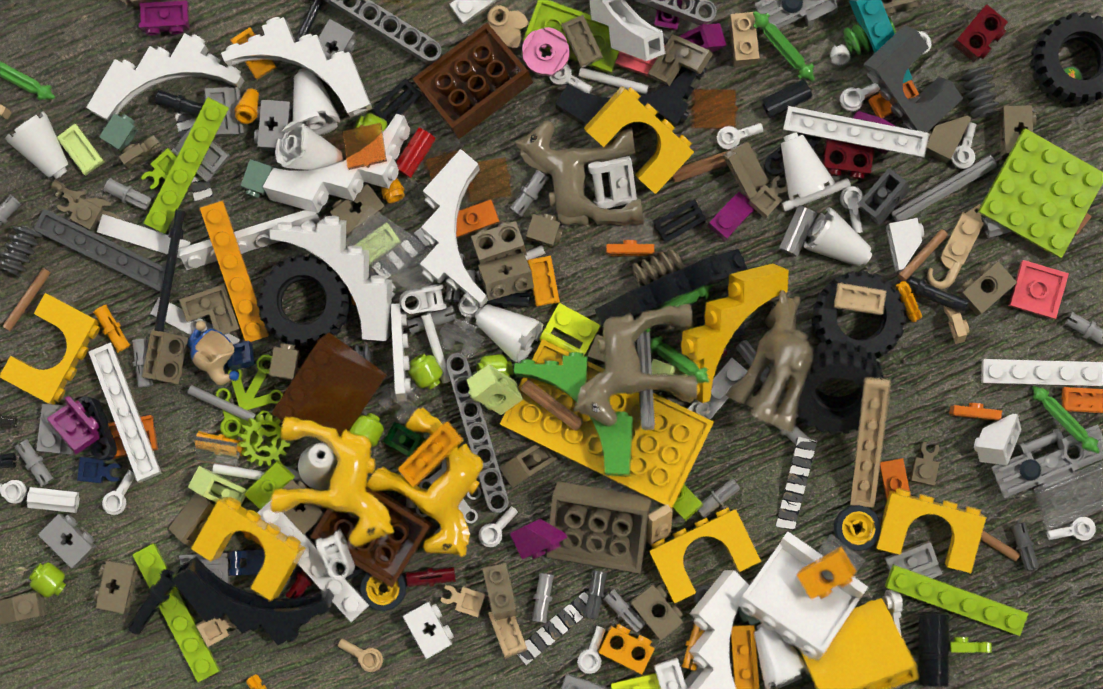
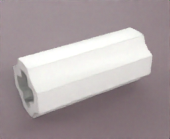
M30 487L27 494V508L77 513L80 500L79 492Z

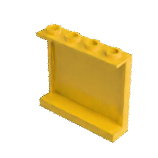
M882 598L868 601L864 605L853 608L818 661L804 655L799 648L817 689H892L918 679L916 665Z

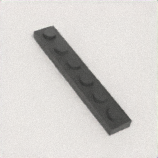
M43 209L33 230L161 292L165 267Z

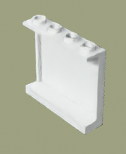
M787 532L737 605L741 607L745 614L760 620L764 627L780 634L784 641L796 645L802 650L804 655L818 661L868 586L853 577V581L847 586L840 588L838 585L832 588L833 592L825 598L820 599L818 596L811 600L796 574L801 568L823 557V555ZM826 570L822 571V574L826 579H833V575L831 572Z

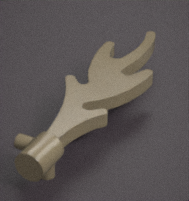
M54 180L51 188L57 191L55 196L60 197L61 193L64 192L74 197L76 203H78L81 196L86 195L85 191L67 189L66 185L58 180ZM84 199L101 209L104 206H112V203L103 199ZM103 210L97 221L100 222L102 214L120 220L123 219L116 214Z

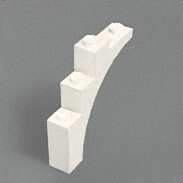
M589 0L591 19L609 26L611 48L644 61L665 54L663 31L651 26L639 17L625 0Z
M280 17L269 19L266 22L267 24L262 26L265 33L264 36L260 34L252 36L248 39V42L241 45L238 43L232 44L226 48V51L221 53L224 62L228 66L245 61L263 59L284 61L301 66L320 77L335 91L350 117L373 109L351 54L344 51L337 52L331 56L332 59L328 60L317 35L307 34L300 37L299 42H295L288 22L284 17L281 19Z
M184 33L171 57H169L170 53L163 48L158 47L156 50L150 46L136 70V66L127 60H123L121 63L115 59L86 108L109 122L114 113L118 115L134 97L148 88L168 80L184 77H205L223 81L240 89L244 79L240 76L241 72L235 67L228 66L226 68L219 64L221 60L209 53L205 56L208 52V48L204 45L205 40L195 34L190 37Z
M396 114L388 127L373 143L358 154L342 162L324 168L303 171L273 168L263 185L267 196L272 201L319 213L322 206L327 203L329 194L354 201L357 194L363 188V182L389 189L392 181L398 176L399 169L394 159L398 158L400 148L410 134V128L405 116Z
M460 149L423 190L426 197L424 201L432 209L438 208L421 227L423 233H425L423 238L432 246L437 245L420 265L423 269L422 274L429 281L433 282L436 280L440 284L447 277L446 282L454 290L460 288L465 293L463 297L473 306L477 303L483 307L488 301L487 296L473 282L464 268L456 238L457 217L461 201L469 184L480 171V168L476 161Z
M325 216V219L317 223V228L315 224H301L300 227L292 226L291 222H279L278 225L270 229V239L289 242L305 248L322 258L338 273L347 285L356 303L361 320L362 339L386 341L390 337L392 280L385 279L384 276L374 275L369 278V250H362L361 246H348V249H346V220H339L338 216Z
M724 570L689 613L695 619L694 623L705 631L688 651L694 656L693 661L704 669L688 689H736L729 661V641L733 620L739 607L737 604L750 585L734 570Z

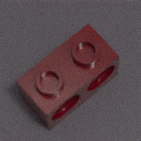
M986 4L952 45L973 62L979 57L983 60L992 49L989 47V44L993 40L998 42L1006 33L1004 27L1008 21ZM989 21L993 23L994 31L987 30L984 22ZM969 40H977L980 47L978 49L971 47Z
M827 139L824 143L822 163L831 176L839 177L841 174H848L852 179L863 180L864 177H868L871 174L874 148ZM830 154H838L841 157V163H832L830 161ZM861 157L865 163L864 167L855 166L853 158Z

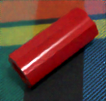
M418 128L396 162L399 169L398 172L411 179L435 142V137L424 129Z

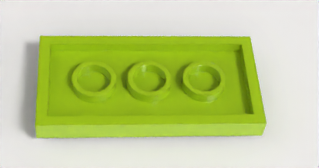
M538 0L523 42L535 30L548 27L556 29L567 40L569 59L578 62L562 28V24L584 15L603 56V59L588 66L611 74L619 51L611 48L609 26L592 20L589 14L550 0ZM547 46L545 49H544V48H540V49H543V50H546V51H549V52H550V47H549V46Z

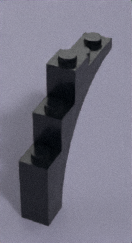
M704 68L701 74L687 69L670 86L666 85L657 91L642 95L638 101L644 106L649 103L658 112L655 115L661 120L666 119L675 128L679 123L683 125L690 114L687 111L689 104L683 101V98L689 99L695 89L692 87L695 79L700 81L707 68ZM568 84L557 100L555 109L585 127L610 98L585 93ZM632 122L627 124V126L640 133L642 128L647 130L649 124Z
M739 249L720 255L716 254L701 259L682 270L667 274L648 285L635 288L596 308L595 312L603 328L604 322L610 317H622L631 313L633 318H636L642 312L654 310L692 292L729 278V274L748 269Z
M197 556L178 566L171 578L205 622L214 618L216 620L220 619L226 614L241 634L249 630L255 631L262 625L277 645L286 641L287 643L292 642L298 637V632L302 625L308 623L312 617L318 614L321 616L327 613L335 596L328 588L314 595L299 598H275L270 601L264 596L243 591L225 582L210 571Z

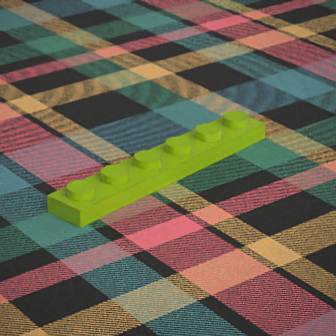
M207 97L144 224L166 234L174 218L175 210L179 208L229 110L228 106Z
M155 543L132 554L149 588L157 583L163 570H169ZM174 587L170 592L168 601L162 603L159 608L197 682H200L221 670L202 638L178 587Z
M895 564L892 565L885 587L1018 636L1021 635L1028 617V613Z

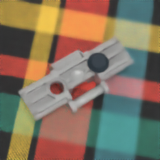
M761 0L754 4L758 13H768L770 15L769 23L774 24L778 29L805 17V24L808 27L815 23L816 18L826 13H829L831 16L838 12L836 3L838 0Z
M1095 425L1085 429L1089 437L1098 440L1097 447L1100 451L1098 454L1083 449V443L1077 441L1072 435L1063 438L1058 428L1054 429L1053 433L1026 444L1023 442L1019 443L1020 456L1010 459L1007 466L997 464L991 467L1003 497H1009L1040 484L1041 491H1047L1053 486L1074 480L1076 478L1075 470L1103 459V435L1099 426ZM1057 442L1058 450L1046 456L1033 459L1032 451ZM1072 445L1079 449V456L1076 459H1071L1067 455V449Z

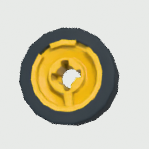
M860 505L849 506L840 511L835 518V537L847 549L855 551L867 550L875 545L879 539L881 532L880 520L876 513L868 507ZM860 524L861 531L856 533L853 525Z
M367 572L361 581L360 591L362 598L369 604V607L378 611H387L398 606L403 601L407 589L405 577L402 574L392 588L387 585L388 591L383 593L379 590V586L384 582Z

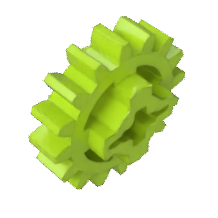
M257 414V420L248 418L250 425L242 424L241 427L245 432L238 433V436L243 438V441L237 443L239 447H244L241 454L243 456L249 455L247 461L251 463L255 461L258 466H262L263 461L267 466H271L272 459L280 461L278 455H286L287 453L283 448L290 447L289 443L282 440L283 424L279 425L281 420L277 417L273 419L270 414H267L265 419L261 414ZM268 424L273 428L265 430L261 425ZM263 435H264V436H267V438H265V442H266L265 444H262V443H261V442H263V438H262ZM263 450L267 455H257L255 452Z

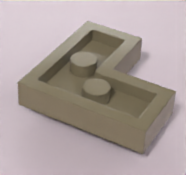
M672 34L664 47L665 54L657 58L648 74L651 78L670 86L682 66L701 74L713 54L708 49Z
M225 284L179 299L188 323L210 315L214 329L224 335L241 330Z

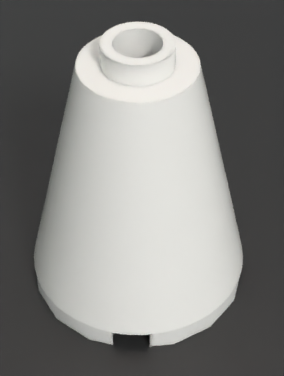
M304 68L300 69L294 76L293 121L305 124L318 135L329 133L338 127L337 122L340 123L339 115L320 77Z
M43 111L40 114L41 118L37 115L33 116L15 129L16 133L13 134V137L8 134L5 139L48 178L54 176L57 179L67 172L65 167L69 164L50 120Z
M298 121L290 122L282 130V132H285L283 138H278L276 143V160L285 168L313 170L343 161L342 152Z
M797 132L783 137L785 142L781 143V150L790 201L795 200L794 195L796 194L799 195V198L825 189L824 183L829 182L830 186L835 184L832 176L804 135L798 136Z
M827 207L828 213L825 215L820 213L813 222L807 235L810 237L809 242L804 241V248L857 267L862 264L866 265L872 256L869 244L835 210Z
M490 304L480 307L475 314L477 319L476 325L513 361L518 363L521 360H525L534 348L531 345L534 340L538 342L543 330V324L539 320Z
M316 443L309 446L303 451L298 462V471L302 481L316 490L329 489L338 459L326 443Z
M762 624L757 626V631L754 632L766 689H771L770 686L776 685L777 689L801 679V673L806 671L807 675L810 674L805 661L792 644L784 641L776 631L769 630Z

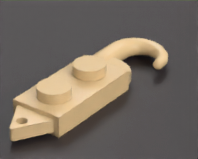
M980 204L966 213H961L941 253V262L949 269L946 278L940 282L936 281L932 275L933 269H928L927 279L932 286L946 289L954 283L984 225L981 214L975 212V209L979 210Z

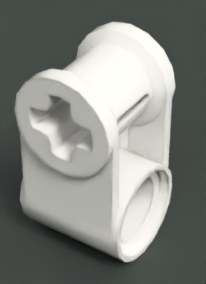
M443 284L403 292L399 298L401 307L409 314L438 311L447 308L446 304L443 303L441 291ZM409 296H415L417 299L416 305L412 308L405 306V300Z
M336 531L335 535L328 538L316 540L317 549L331 578L342 580L352 574L355 567L354 561L341 531ZM337 562H342L345 565V573H340L337 570Z

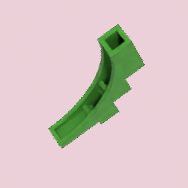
M570 352L569 356H563L562 365H559L557 361H544V364H535L534 360H521L520 363H514V374L518 377L536 379L553 385L578 402L577 396L581 387L587 382L588 358L583 357V353ZM615 412L617 421L614 425L608 427L589 416L600 436L604 452L606 476L630 477L633 417L628 416L627 412Z

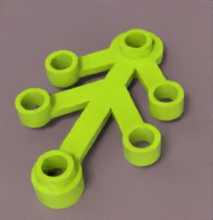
M262 355L258 358V372L246 393L241 380L243 372L241 369L237 370L239 378L237 381H232L239 407L251 410L271 403L278 404L279 401L273 400V394L278 392L281 398L284 395L280 390H273L270 394L255 398L267 374L270 372V369H265L263 364L268 360L271 362L272 356ZM220 388L216 392V396L220 398V393L226 391L228 396L224 400L230 402L231 392L226 388ZM222 410L224 420L220 425L221 433L230 439L239 438L238 433L244 432V429L241 427L242 424L249 426L250 423ZM261 411L259 413L261 415L264 413L272 415L269 411ZM231 423L237 425V429L234 432L229 430Z

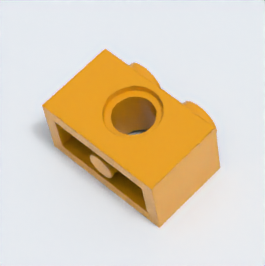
M841 546L801 568L796 576L811 600L818 596L822 599L833 592L832 588L838 585L840 588H843L853 581L852 578L856 573V569ZM826 570L831 572L833 575V579H826L823 576L822 571Z

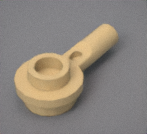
M343 638L338 644L339 648L357 657L361 667L367 672H375L383 664V656L378 649L368 648L362 650Z

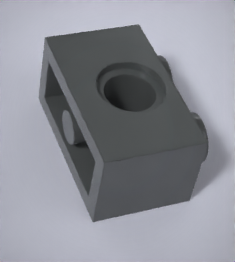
M888 168L859 201L858 205L866 216L880 226L910 192V187L906 180Z

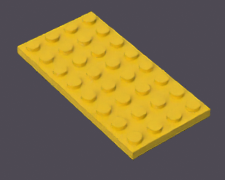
M542 339L532 360L535 361V364H544V361H557L559 365H562L563 356H569L570 352ZM588 361L587 382L597 374L604 372L605 369ZM523 377L518 386L523 400L506 411L500 422L501 426L663 505L668 504L671 509L714 424V421L653 393L655 426L653 430H643L641 428L640 393L614 394L610 396V405L614 412H627L628 416L633 417L630 477L606 476L604 452L600 436L588 415L581 414V411L575 412L574 408L577 402L553 385ZM527 380H530L582 419L583 423L580 428L575 431L523 393L521 390L522 385Z

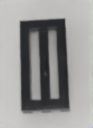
M405 78L372 109V112L376 116L385 119L389 125L396 114L403 115L422 97V94ZM405 86L409 88L383 113L380 112ZM410 94H415L388 120L386 119Z
M694 199L655 221L654 225L666 244L705 222L707 219ZM692 207L694 208V211L664 228L661 227V224ZM698 215L699 219L669 236L665 234L667 231Z

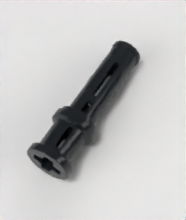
M910 276L906 280V282L916 286H910L911 293H913L916 299L923 297L964 314L969 300L927 284L928 281L924 278L920 280ZM935 294H938V295L943 296V297H945V298H947V299H950V300L954 301V303L949 302V301H947V300H945V299H942V298H940V297H937V296H935Z
M165 569L160 573V579L149 589L148 598L127 625L130 632L136 635L141 634L158 607L168 601L170 592L174 587H177L171 580L174 572Z

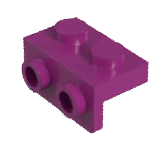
M187 0L140 3L141 23H139V29L146 35L156 36L160 32L169 31L170 34H182L183 30H190L189 3Z
M67 396L65 398L67 405L49 416L47 420L76 455L100 439L97 431L99 425L92 416L87 417L84 414L85 409L78 400L74 402L70 396Z

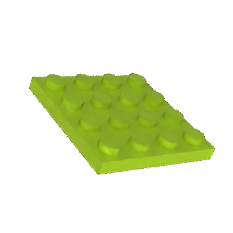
M1025 128L1014 144L981 204L978 213L1052 255L1062 258L1103 184V172Z

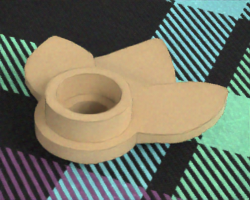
M495 6L488 13L489 25L508 47L518 48L521 42L519 29H523L529 24L525 15L519 11H509L504 6ZM498 14H502L504 19L501 22H497L495 17Z

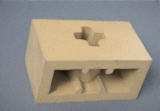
M753 12L730 15L729 30L733 67L755 65L758 63L759 50L757 31L753 26L755 24Z

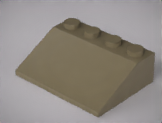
M557 482L552 495L550 525L566 533L568 538L559 542L561 547L547 552V557L641 573L647 538V521L651 511L652 499L647 496Z

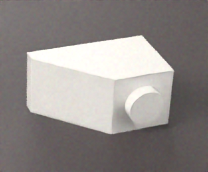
M917 218L889 223L886 226L895 272H900L905 268L922 242L924 229L922 223H918Z
M1011 414L982 429L980 437H977L974 443V450L978 453L980 462L1008 465L1021 432L1018 414Z

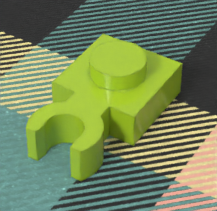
M167 148L151 163L154 170L145 172L141 179L144 180L148 176H152L154 184L150 188H156L160 183L161 177L166 180L177 156Z
M954 637V641H949V652L992 653L991 643L971 642L968 641V637Z

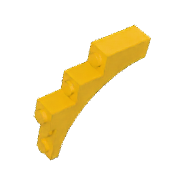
M772 263L729 274L728 297L706 302L705 325L682 331V354L688 356L692 362L698 365L699 369L704 367L708 369L707 374L710 381L709 383L697 384L696 400L701 403L710 401L712 382L718 362L732 335L743 321L759 306L779 296L782 290L786 293L788 292L789 270Z

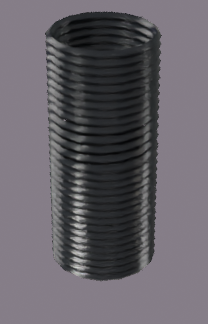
M919 613L918 658L921 661L918 664L919 686H949V613Z

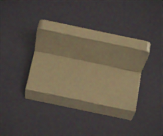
M744 142L723 154L743 195L749 199L758 195L756 190L767 184L768 179L750 144Z
M195 493L170 525L169 530L181 542L192 548L215 504L200 494Z

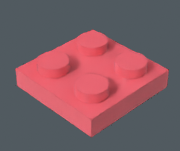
M1022 260L1016 277L1017 283L1014 285L1008 306L1053 320L1056 319L1069 273Z

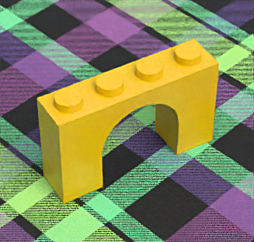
M621 86L584 129L599 144L605 147L617 132L629 123L644 122L651 125L657 135V147L653 156L635 175L656 194L694 153L690 148L692 143L684 135L680 137L672 132L675 127L666 119L661 122L655 116L658 112L649 103L644 106L638 101L641 96L630 87L626 90Z
M45 293L34 314L54 324L63 332L67 342L64 358L53 368L39 370L16 357L10 356L0 374V378L48 404L55 405L56 402L62 400L66 391L64 389L66 383L74 378L77 372L75 368L77 363L85 358L89 349L87 348L89 341L97 336L100 330L98 326L100 322Z
M897 488L896 492L890 490L881 520L880 536L875 543L876 548L901 555L909 525L922 515H939L949 522L952 532L945 560L946 566L971 573L986 517L980 514L981 510L967 506L966 510L957 508V503L943 500V504L934 502L933 497L920 494L919 497L911 496L910 491Z
M226 497L218 500L191 549L212 562L220 558L230 538L236 531H248L254 534L264 547L265 561L251 589L270 601L279 597L306 548L301 545V541L297 538L280 532L281 529L277 525L260 519L261 516L257 512L243 508L241 502L237 499Z
M729 507L716 512L717 518L708 521L706 517L694 523L696 528L688 532L686 528H683L673 533V539L666 542L663 538L651 544L652 549L648 551L673 603H677L696 593L685 571L683 557L688 545L697 538L709 536L721 541L738 572L761 562L736 509L731 511Z

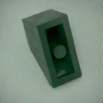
M394 421L383 442L410 457L427 439Z

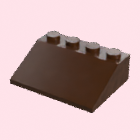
M488 23L484 24L413 78L415 84L458 140L533 84L528 70Z
M329 332L317 342L272 414L283 422L285 417L312 421L321 426L336 429L339 436H341L345 429L350 431L352 425L361 415L387 374Z
M366 487L367 493L378 499V502H381L388 510L391 519L390 525L394 533L386 534V536L378 537L355 547L350 543L349 536L360 521L359 516L354 513L334 511L328 508L311 537L315 540L319 538L325 539L335 535L336 531H341L346 539L354 564L393 588L422 544L433 523L382 491H373Z

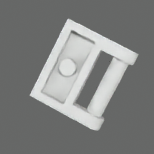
M630 156L604 162L596 161L588 165L589 173L592 174L596 198L594 199V204L596 206L607 209L637 200ZM608 172L611 197L607 198L604 196L601 173Z

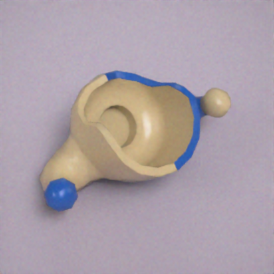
M197 321L195 324L196 329L187 342V346L191 350L193 363L199 369L206 371L211 379L220 386L231 380L237 381L239 378L238 372L231 371L230 374H225L224 365L234 353L232 342L223 333L211 328L201 335V332L206 328V324L203 321Z

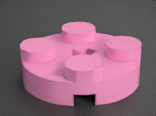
M548 27L535 30L526 37L523 43V60L527 67L535 74L553 76L561 71L568 62L569 45L565 36L556 29ZM549 46L552 55L545 58L542 57V52L539 51L540 48L545 49Z

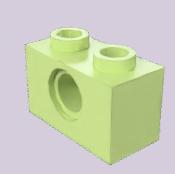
M489 364L467 379L470 397L475 402L485 405L488 410H493L500 415L523 400L516 381Z

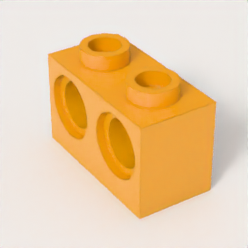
M617 624L616 628L610 626L598 652L643 674L655 649L651 646L652 641L642 635H639L638 638L629 635L631 630L620 624ZM616 635L621 636L624 640L622 647L618 649L610 646L611 638ZM637 646L645 650L644 657L639 660L634 659L631 655L632 650Z

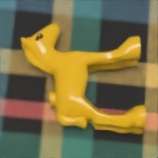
M422 407L414 412L406 427L412 431L427 432L432 435L443 424ZM467 443L463 444L460 448L457 446L446 457L447 470L431 484L428 490L419 486L412 487L403 476L391 472L384 466L381 469L378 468L373 473L366 487L373 491L394 490L401 493L418 506L423 513L434 518L441 525V531L424 541L423 548L426 553L454 554L460 557L466 555V546L469 544L470 533L465 522L466 520L459 510V504L468 492L470 494L475 492L480 484L476 479L480 471L483 470L481 457L472 453Z
M285 417L282 426V440H298L305 436L318 438L330 447L338 459V464L332 475L329 490L275 489L271 500V512L282 513L300 503H310L327 507L334 511L354 513L360 519L349 536L350 543L355 547L378 537L386 536V534L394 533L390 525L391 519L388 510L381 502H378V499L365 490L368 473H373L375 469V459L371 458L370 440L363 435H354L346 429L339 436L336 429L324 427L312 421Z

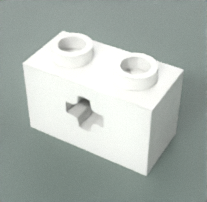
M430 601L403 616L426 659L452 645L451 639L454 638L449 626H443L439 618L442 617L438 606L436 603L432 605ZM427 622L430 625L435 624L434 635L430 632L425 633L424 629L427 627Z

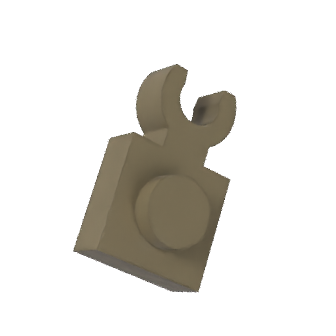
M153 135L142 144H137L136 146L135 144L129 145L119 157L123 164L129 168L147 157L148 153L161 147V144Z
M779 176L772 180L770 188L764 185L757 192L758 195L748 202L765 219L782 201L779 196L785 194L788 190L787 185L784 188L777 186V182L780 179Z
M63 194V197L69 200V205L67 207L57 205V208L63 212H72L69 219L93 230L103 209L83 198H80L78 203H76L74 197L69 194Z
M922 442L920 445L922 458H914L910 481L935 486L940 462L933 461V458L939 452V445L935 444L933 451L929 453L926 451L927 442Z

